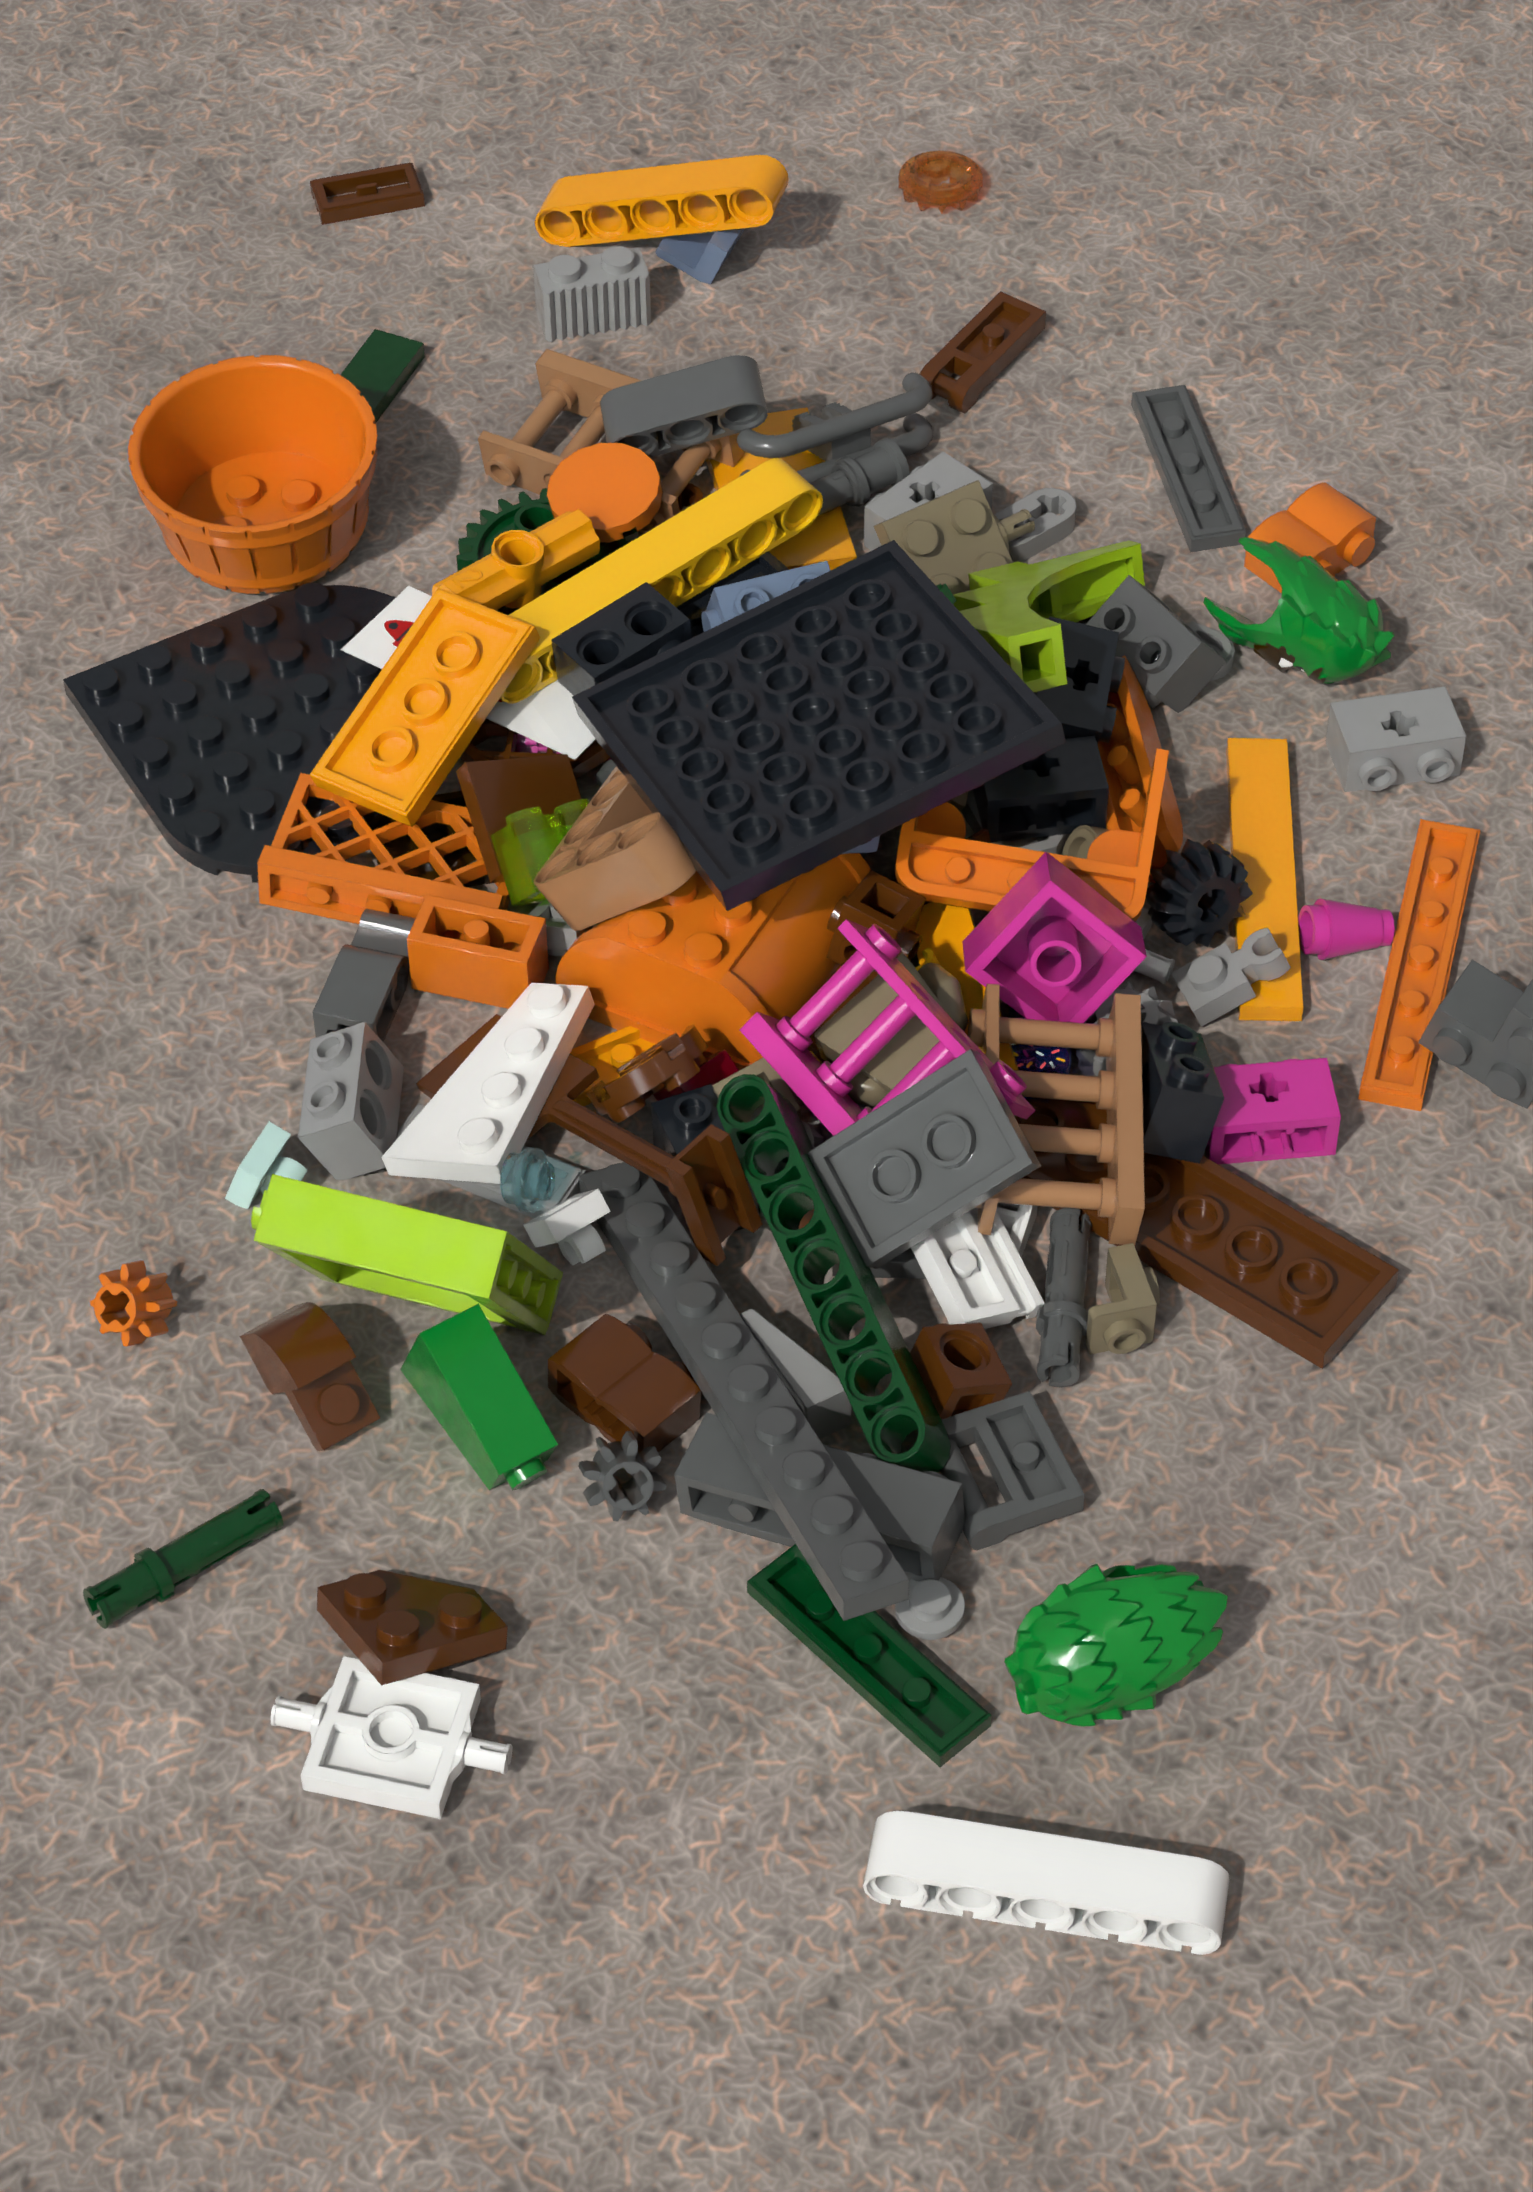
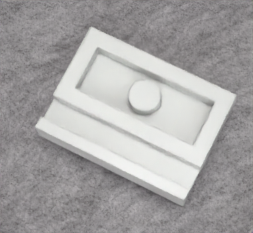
M973 1208L911 1247L950 1325L981 1322L984 1329L1011 1323L1014 1318L1024 1315L1026 1319L1033 1318L1037 1315L1039 1308H1042L1045 1304L997 1211L991 1235H982L978 1232V1208Z

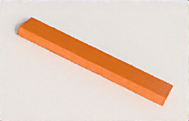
M1420 819L1358 1100L1416 1111L1422 1110L1434 1052L1418 1042L1435 1011L1446 997L1479 842V829Z

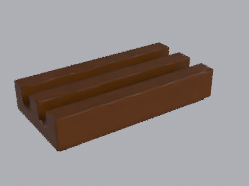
M410 162L310 181L311 194L313 199H315V206L317 212H319L322 225L425 206L423 190L413 163Z

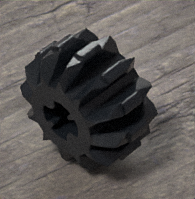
M1187 839L1180 854L1176 851L1166 850L1167 863L1162 868L1150 869L1153 880L1156 882L1148 887L1146 892L1147 903L1151 906L1147 913L1151 917L1152 922L1163 932L1166 931V934L1175 942L1182 943L1185 946L1194 941L1196 944L1208 947L1215 932L1230 936L1228 924L1233 918L1246 917L1240 903L1253 894L1248 887V883L1245 881L1248 872L1244 869L1243 863L1235 856L1230 855V852L1222 845L1213 843L1210 840L1202 845L1200 842Z

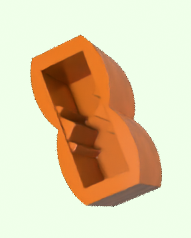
M1323 482L1302 493L1287 510L1277 512L1268 517L1253 530L1248 538L1263 540L1269 543L1280 542L1292 548L1303 557L1305 555L1313 557L1335 577V574H1338L1349 565L1359 566L1370 556L1375 546V539L1373 537L1376 517L1326 482ZM1246 551L1244 567L1282 593V587L1273 570Z

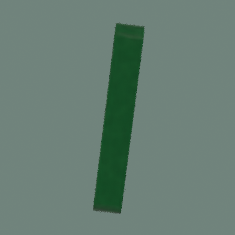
M743 1074L731 1079L718 1096L717 1111L725 1131L730 1134L743 1171L871 1449L877 1457L885 1462L920 1472L933 1471L938 1473L944 1468L950 1456L951 1444L949 1435L870 1267L865 1265L807 1154L814 1148L795 1107L765 1080L754 1074ZM764 1104L760 1115L750 1121L753 1112L760 1105ZM789 1156L785 1168L778 1174H775V1169L779 1162ZM814 1209L810 1222L799 1229L803 1216ZM840 1263L836 1276L830 1282L824 1284L828 1270L835 1264ZM866 1317L865 1326L861 1333L849 1340L850 1331L854 1324ZM892 1373L888 1388L882 1394L875 1396L876 1386L880 1379ZM918 1429V1438L914 1446L907 1452L901 1453L905 1437L910 1432Z

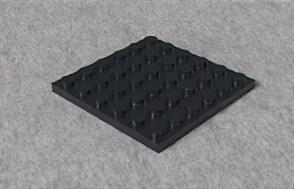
M895 540L572 696L580 719L651 812L661 813L676 831L696 871L727 911L751 901L759 895L803 873H807L859 845L868 843L873 838L915 817L922 816L929 810L971 789L978 788L985 782L1066 743L1062 723Z

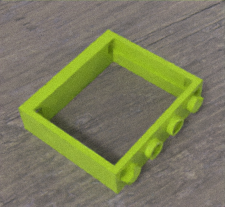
M274 1174L271 1176L268 1190H264L260 1208L253 1206L251 1224L252 1228L256 1230L253 1241L322 1280L457 1314L479 1304L489 1322L545 1335L549 1328L563 1272L507 1231Z

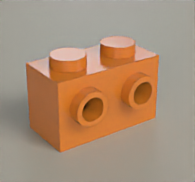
M426 894L407 937L411 986L414 990L509 1009L531 982L543 983L549 970L546 918Z

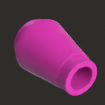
M1320 898L1316 900L1314 905H1304L1298 917L1301 950L1307 955L1317 954L1319 960L1374 949L1379 946H1390L1394 938V919L1389 909H1377Z

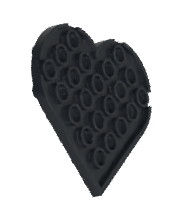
M319 583L303 584L296 590L273 596L63 679L65 693L173 850L192 865L208 873L218 876L220 870L232 873L251 875L252 883H258L257 862L264 845L271 846L300 773L310 775L382 670L341 649L396 597L376 590L355 586H323ZM309 796L305 805L313 818L341 808L334 801ZM378 812L362 816L372 831L380 818L382 819L383 817ZM350 818L328 827V831L324 832L334 846L360 836L354 829ZM312 837L304 841H296L288 845L287 850L311 855L322 852Z

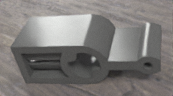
M371 909L364 910L351 945L345 944L341 948L312 1012L316 1037L366 1022L381 1041L384 1042L407 988L409 977L407 937L416 918Z

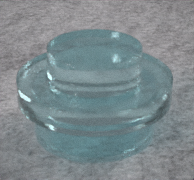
M527 1147L521 1153L513 1152L506 1157L501 1170L500 1190L502 1198L507 1204L516 1205L517 1209L521 1212H537L543 1202L548 1201L553 1194L555 1170L553 1165L548 1162L542 1149Z

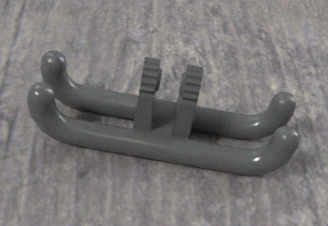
M911 372L903 378L902 382L906 393L853 411L836 402L822 407L823 410H821V418L816 415L812 416L808 412L794 416L792 420L793 425H791L793 431L781 435H764L752 429H744L737 436V444L743 451L764 458H783L808 450L825 461L797 471L811 483L830 474L832 467L839 459L845 456L855 459L874 450L875 444L871 445V428L905 417L903 427L907 433L891 439L897 443L905 457L925 449L933 438L930 422L922 415L916 413L924 409L931 401L932 387L929 381L922 375ZM745 470L740 474V476H742L750 470Z

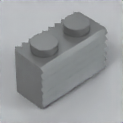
M612 246L600 254L577 258L571 255H559L547 263L533 265L535 310L545 340L553 342L556 338L563 341L566 337L574 339L577 335L585 337L587 333L595 335L598 331L606 333L609 329L616 332L619 328L627 330L629 326L637 328L640 324L648 326L651 323L650 275L640 247L629 249L624 246Z

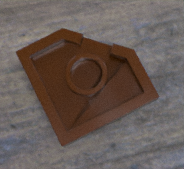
M377 1570L370 1573L355 1574L348 1579L323 1585L317 1589V1611L381 1686L505 1650L507 1646L508 1626L472 1588Z

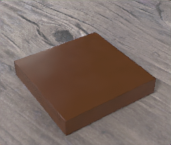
M568 754L465 762L456 770L490 883L534 879L585 809Z

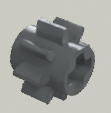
M626 1431L622 1442L607 1443L600 1436L596 1438L599 1450L596 1452L593 1461H581L578 1466L584 1477L596 1481L583 1492L589 1505H598L606 1499L608 1511L613 1521H619L623 1511L638 1509L645 1516L649 1514L646 1502L650 1499L652 1492L664 1491L667 1487L659 1474L649 1471L662 1460L655 1446L647 1447L639 1453L637 1440L632 1431ZM624 1467L631 1474L632 1478L628 1482L620 1484L613 1474Z

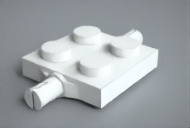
M343 1656L333 1686L324 1694L317 1705L277 1696L275 1699L276 1705H273L271 1712L272 1726H282L310 1732L311 1747L301 1772L303 1790L441 1819L452 1784L462 1773L466 1765L506 1775L513 1751L512 1744H502L472 1737L471 1728L481 1701L479 1684L423 1673L381 1686L359 1659Z

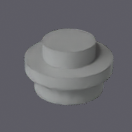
M940 1577L939 1581L926 1579L918 1582L911 1579L909 1581V1600L895 1604V1615L900 1626L909 1634L925 1640L940 1639L952 1634L961 1625L965 1613V1601L960 1589L954 1583Z

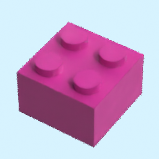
M1045 852L962 941L965 972L984 987H986V984H1000L999 998L1025 1019L1084 1023L1147 957L1141 926L1048 852Z

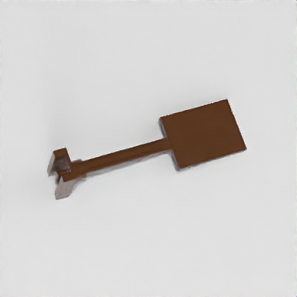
M498 1014L493 1016L416 1083L418 1089L432 1099L500 1020L501 1016ZM569 1054L527 1140L544 1125L553 1122L668 1186L670 1193L677 1197L695 1246L701 1256L712 1264L719 1266L726 1259L721 1243L739 1226L754 1233L763 1225L730 1134L711 1124L674 1157L573 1101L599 1078V1074L595 1067Z

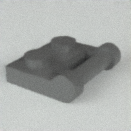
M1030 1391L941 1419L949 1435L951 1449L949 1459L940 1472L949 1480L962 1483L965 1514L963 1533L970 1547L975 1551L1001 1543L1007 1535L1084 1510L1085 1494ZM975 1442L1005 1503L988 1507L959 1450L962 1446Z

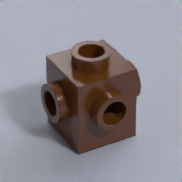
M870 870L849 897L843 896L839 900L829 918L827 929L834 932L827 958L843 965L857 951L837 929L848 919L866 928H870L874 923L880 926L901 947L902 951L896 958L903 953L912 962L922 941V935L916 933L915 930L926 898ZM874 970L867 979L872 981L878 975L877 971Z

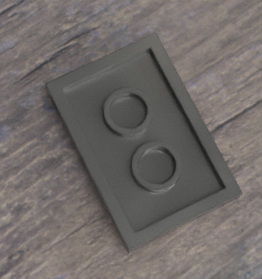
M972 1049L966 1051L807 1153L865 1265L874 1269L884 1265L1041 1166L980 1052Z

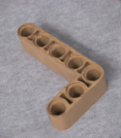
M616 766L534 878V885L574 931H579L669 895L687 882L696 872V869L676 831L661 813L651 812Z

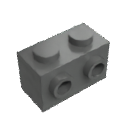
M1130 575L1127 576L1086 624L1119 632L1115 656H1126L1139 681L1148 705L1154 709L1162 701L1177 713L1185 710L1227 662L1162 600Z

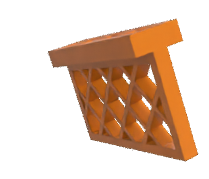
M304 773L299 775L271 846L264 845L257 862L260 904L359 924L365 909L416 918L426 894L507 910L517 880L496 882L495 884L498 887L496 893L464 887L463 884L487 875L467 807L431 800L413 827L395 821L372 831L362 816L375 811L317 787L310 775ZM309 796L334 801L341 808L313 818L305 805ZM350 818L354 829L360 836L334 846L324 832L328 831V827ZM433 823L450 825L456 833L431 843L421 828ZM408 834L418 849L393 859L383 844ZM312 837L322 852L311 855L287 850L288 845L296 841H304ZM467 847L477 861L452 871L442 856ZM371 850L381 864L375 867H368L349 863L345 860ZM429 862L440 877L430 880L406 875L404 872Z

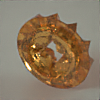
M930 151L918 154L903 164L899 172L898 188L903 190L904 201L917 202L920 211H924L931 206L937 207L941 214L948 206L963 211L967 201H978L979 191L983 184V175L980 167L972 159L962 154L951 151ZM948 177H950V179H949V184H948V183H942V184H940L942 181H946V180L948 179Z

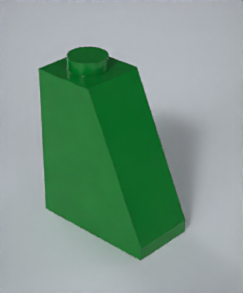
M476 1304L419 1333L400 1370L488 1490L505 1482H508L512 1490H517L545 1474L548 1469L544 1462L549 1459L558 1443L480 1305Z

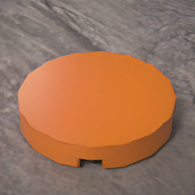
M598 443L578 449L560 462L550 476L547 497L554 518L567 511L574 512L579 509L591 519L600 542L605 543L623 539V532L630 531L634 527H636L638 532L647 526L660 509L663 494L655 462L641 449L624 443Z

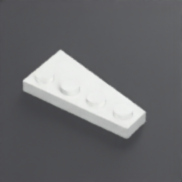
M531 982L381 1157L388 1174L392 1176L505 1184L595 1005L589 987Z

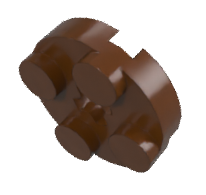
M695 1025L688 1026L680 1038L677 1033H674L618 1068L616 1071L620 1075L619 1078L606 1086L601 1080L586 1095L600 1116L608 1114L612 1122L618 1124L646 1105L645 1100L654 1093L652 1088L663 1083L666 1089L671 1091L701 1071L699 1066L707 1061L703 1052L708 1046Z

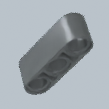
M742 355L721 358L621 386L607 392L600 400L607 443H624L641 449L650 458L737 434L744 429H753L762 424L767 418V407L758 363L753 358Z

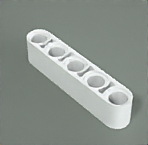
M892 1811L882 1814L876 1820L863 1888L872 1900L881 1904L890 1905L891 1899L901 1900L900 1907L962 1916L963 1910L972 1911V1918L1031 1928H1035L1036 1922L1046 1923L1045 1930L1108 1940L1109 1934L1119 1935L1118 1942L1180 1952L1182 1945L1192 1947L1191 1953L1204 1955L1218 1950L1221 1944L1230 1879L1228 1872L1221 1865L1200 1857L909 1811Z

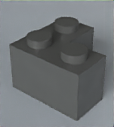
M1472 959L1435 1011L1418 1043L1434 1052L1442 1061L1454 1065L1487 1086L1497 1096L1527 1109L1533 1101V979L1523 992Z

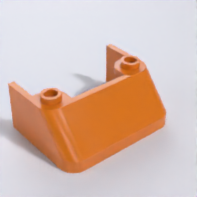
M1158 748L1149 778L1141 833L1119 829L1106 831L1096 837L1091 843L1087 859L1049 853L1134 922L1140 917L1145 903L1169 750ZM945 802L929 810L924 815L915 817L902 824L896 856L895 874L898 884L925 897V901L991 911L1045 852L965 839L966 825L962 814L955 806Z

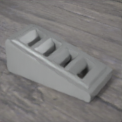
M751 1308L740 1313L744 1323L818 1438L822 1439L851 1425L852 1406L838 1376Z

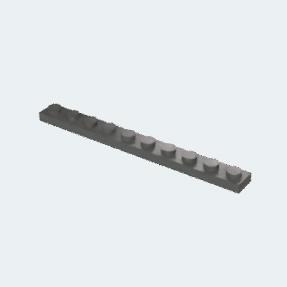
M625 1162L579 1175L580 1193L594 1189L600 1190L611 1212L597 1219L596 1222L843 1621L909 1600V1578L653 1179Z

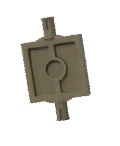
M977 480L874 525V529L881 545L895 540L935 585L940 583L941 585L946 584L952 594H957L970 590L968 573L1013 563L1009 554L1008 542L1035 530V522L1031 521L1014 528L1015 524L1032 517L1026 509H1022L1018 513L999 521L992 513L981 484Z

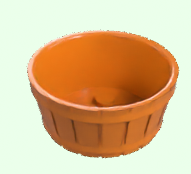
M252 355L218 361L214 365L211 363L181 376L177 382L173 381L163 388L150 401L151 404L149 406L146 405L138 416L132 429L133 435H130L128 460L139 496L159 525L164 542L171 554L189 573L196 578L200 577L203 582L220 589H231L232 592L245 594H260V592L267 594L291 590L295 586L312 583L325 576L326 572L334 570L349 556L350 551H353L359 542L369 514V489L377 461V427L371 406L365 397L360 396V391L349 380L338 373L334 374L333 370L304 359L299 361L294 357L280 355H260V357Z

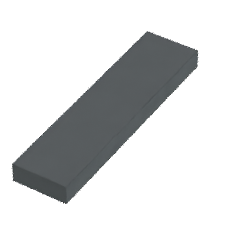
M1186 385L1132 393L1131 406L1190 552L1241 545L1238 541L1240 538L1246 537L1245 527Z

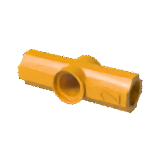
M579 509L574 512L567 511L531 532L523 530L503 532L494 539L491 546V554L434 584L432 596L437 588H441L493 610H498L503 606L521 608L540 596L543 584L599 554L600 539L595 533L591 519Z

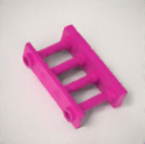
M846 919L837 928L857 951L792 1018L784 1016L779 1020L756 1012L740 1029L741 1033L833 1136L970 1049L980 1052L1013 1115L1027 1120L1035 1111L1030 1103L1021 1095L1027 1086L1020 1076L1003 1061L998 1060L993 1064L896 958L902 951L901 947L884 929L875 923L870 928H866ZM876 970L898 996L832 1064L825 1061L821 1065L807 1049L813 1043L810 1036ZM917 1015L938 1038L939 1042L873 1109L866 1106L862 1110L848 1095L853 1089L851 1081Z

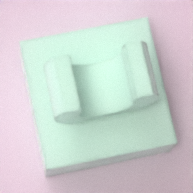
M269 1121L239 1165L225 1199L237 1206L248 1209L260 1190L262 1194H264V1190H268L272 1174L302 1181L307 1173V1169L291 1158L281 1157L291 1134Z

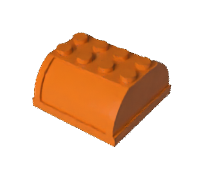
M860 853L841 854L813 870L803 873L729 911L724 908L696 871L687 882L669 895L597 923L591 930L580 935L558 964L556 984L588 986L595 1003L588 1017L589 1019L616 1030L632 1026L640 1030L641 1039L654 1044L674 1033H677L680 1038L688 1026L695 1025L708 1046L703 1052L705 1057L725 1049L737 1068L741 1070L763 1058L740 1031L746 1022L756 1012L779 1020L784 1016L792 1018L842 966L827 958L834 932L827 929V924L839 900L843 896L849 897L871 869Z

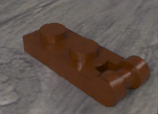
M1000 291L921 370L920 375L931 384L932 399L940 396L948 400V405L951 408L965 414L977 402L979 394L1045 329L1046 311ZM955 373L961 377L956 380L950 376Z

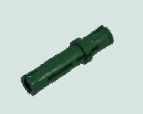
M259 1489L249 1498L155 1551L151 1548H145L136 1553L133 1564L96 1585L89 1586L83 1590L84 1600L92 1616L100 1611L101 1615L96 1617V1621L102 1628L107 1629L115 1621L155 1598L158 1602L162 1603L173 1597L176 1586L270 1532L281 1529L284 1525L283 1518L275 1501L266 1506L265 1502L270 1500V1495L264 1489Z

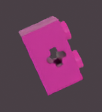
M1327 1058L1288 1059L1281 1062L1243 1065L1226 1064L1213 1067L1224 1095V1101L1205 1148L1208 1159L1216 1164H1230L1336 1154L1341 1114Z

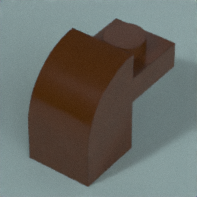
M305 1302L295 1305L240 1336L267 1389L272 1395L285 1392L312 1445L317 1451H323L380 1419L375 1406L350 1361L356 1358L354 1351L333 1320L316 1304Z

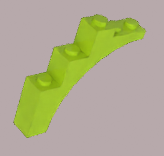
M1128 540L1033 564L1017 561L968 573L970 590L953 594L957 600L953 605L1033 692L1067 684L1061 624L1049 620V616L1072 622H1079L1094 616L1128 575L1145 586L1141 543Z

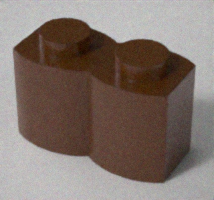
M604 1314L548 1359V1388L562 1404L582 1420L596 1426L600 1433L610 1442H622L626 1431H632L637 1440L639 1453L651 1446H655L657 1451L660 1452L700 1419L701 1390L686 1365L680 1361L672 1362L666 1357L652 1352V1346L648 1337L635 1324H625L611 1315Z

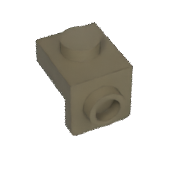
M1134 1243L1110 1247L1107 1253L1105 1288L1111 1303L1096 1305L1088 1310L1086 1346L1090 1355L1106 1351L1115 1354L1129 1353L1138 1349L1142 1344L1153 1342L1156 1308L1160 1303L1159 1286L1155 1272L1152 1267H1142Z

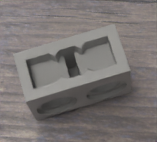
M366 1022L310 1039L298 1138L336 1180H347L386 1168L381 1157L396 1141L404 1066Z

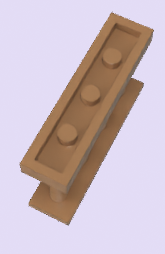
M546 349L535 363L542 400L515 436L510 440L483 430L478 437L486 475H489L499 484L505 486L515 485L540 495L542 488L548 489L550 476L562 460L578 449L597 444L604 435L605 429L600 407V400L603 395L615 388L642 380ZM561 411H569L587 417V420L560 456L534 448ZM739 433L681 449L684 452L661 482L663 494L660 509L651 522L639 531L645 534L673 517L674 514L680 513L678 497L705 460L712 459L735 467L745 453L737 444Z
M986 984L982 1009L971 1008L968 1037L993 1064L999 1060V1043L1095 1050L1097 1057H1106V1071L1100 1070L1098 1076L1014 1071L1027 1086L1021 1093L1023 1097L1096 1102L1097 1109L1107 1110V1124L1100 1123L1098 1130L1019 1124L1033 1151L1097 1156L1098 1163H1108V1178L1101 1177L1099 1184L1021 1178L975 1207L978 1208V1232L982 1235H991L998 1203L1097 1210L1098 1217L1108 1218L1109 1244L1125 1245L1134 1243L1135 1246L1145 1210L1141 995L1115 993L1109 1019L1099 1018L1097 1024L999 1017L1000 984Z

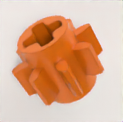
M139 1260L122 1264L120 1270L104 1272L98 1276L103 1287L99 1289L95 1299L90 1300V1305L94 1307L96 1318L101 1324L99 1330L101 1334L121 1332L123 1346L128 1347L143 1343L147 1337L166 1334L169 1331L164 1320L169 1316L172 1308L177 1306V1301L173 1299L171 1289L166 1283L168 1277L166 1273L146 1275L145 1263Z

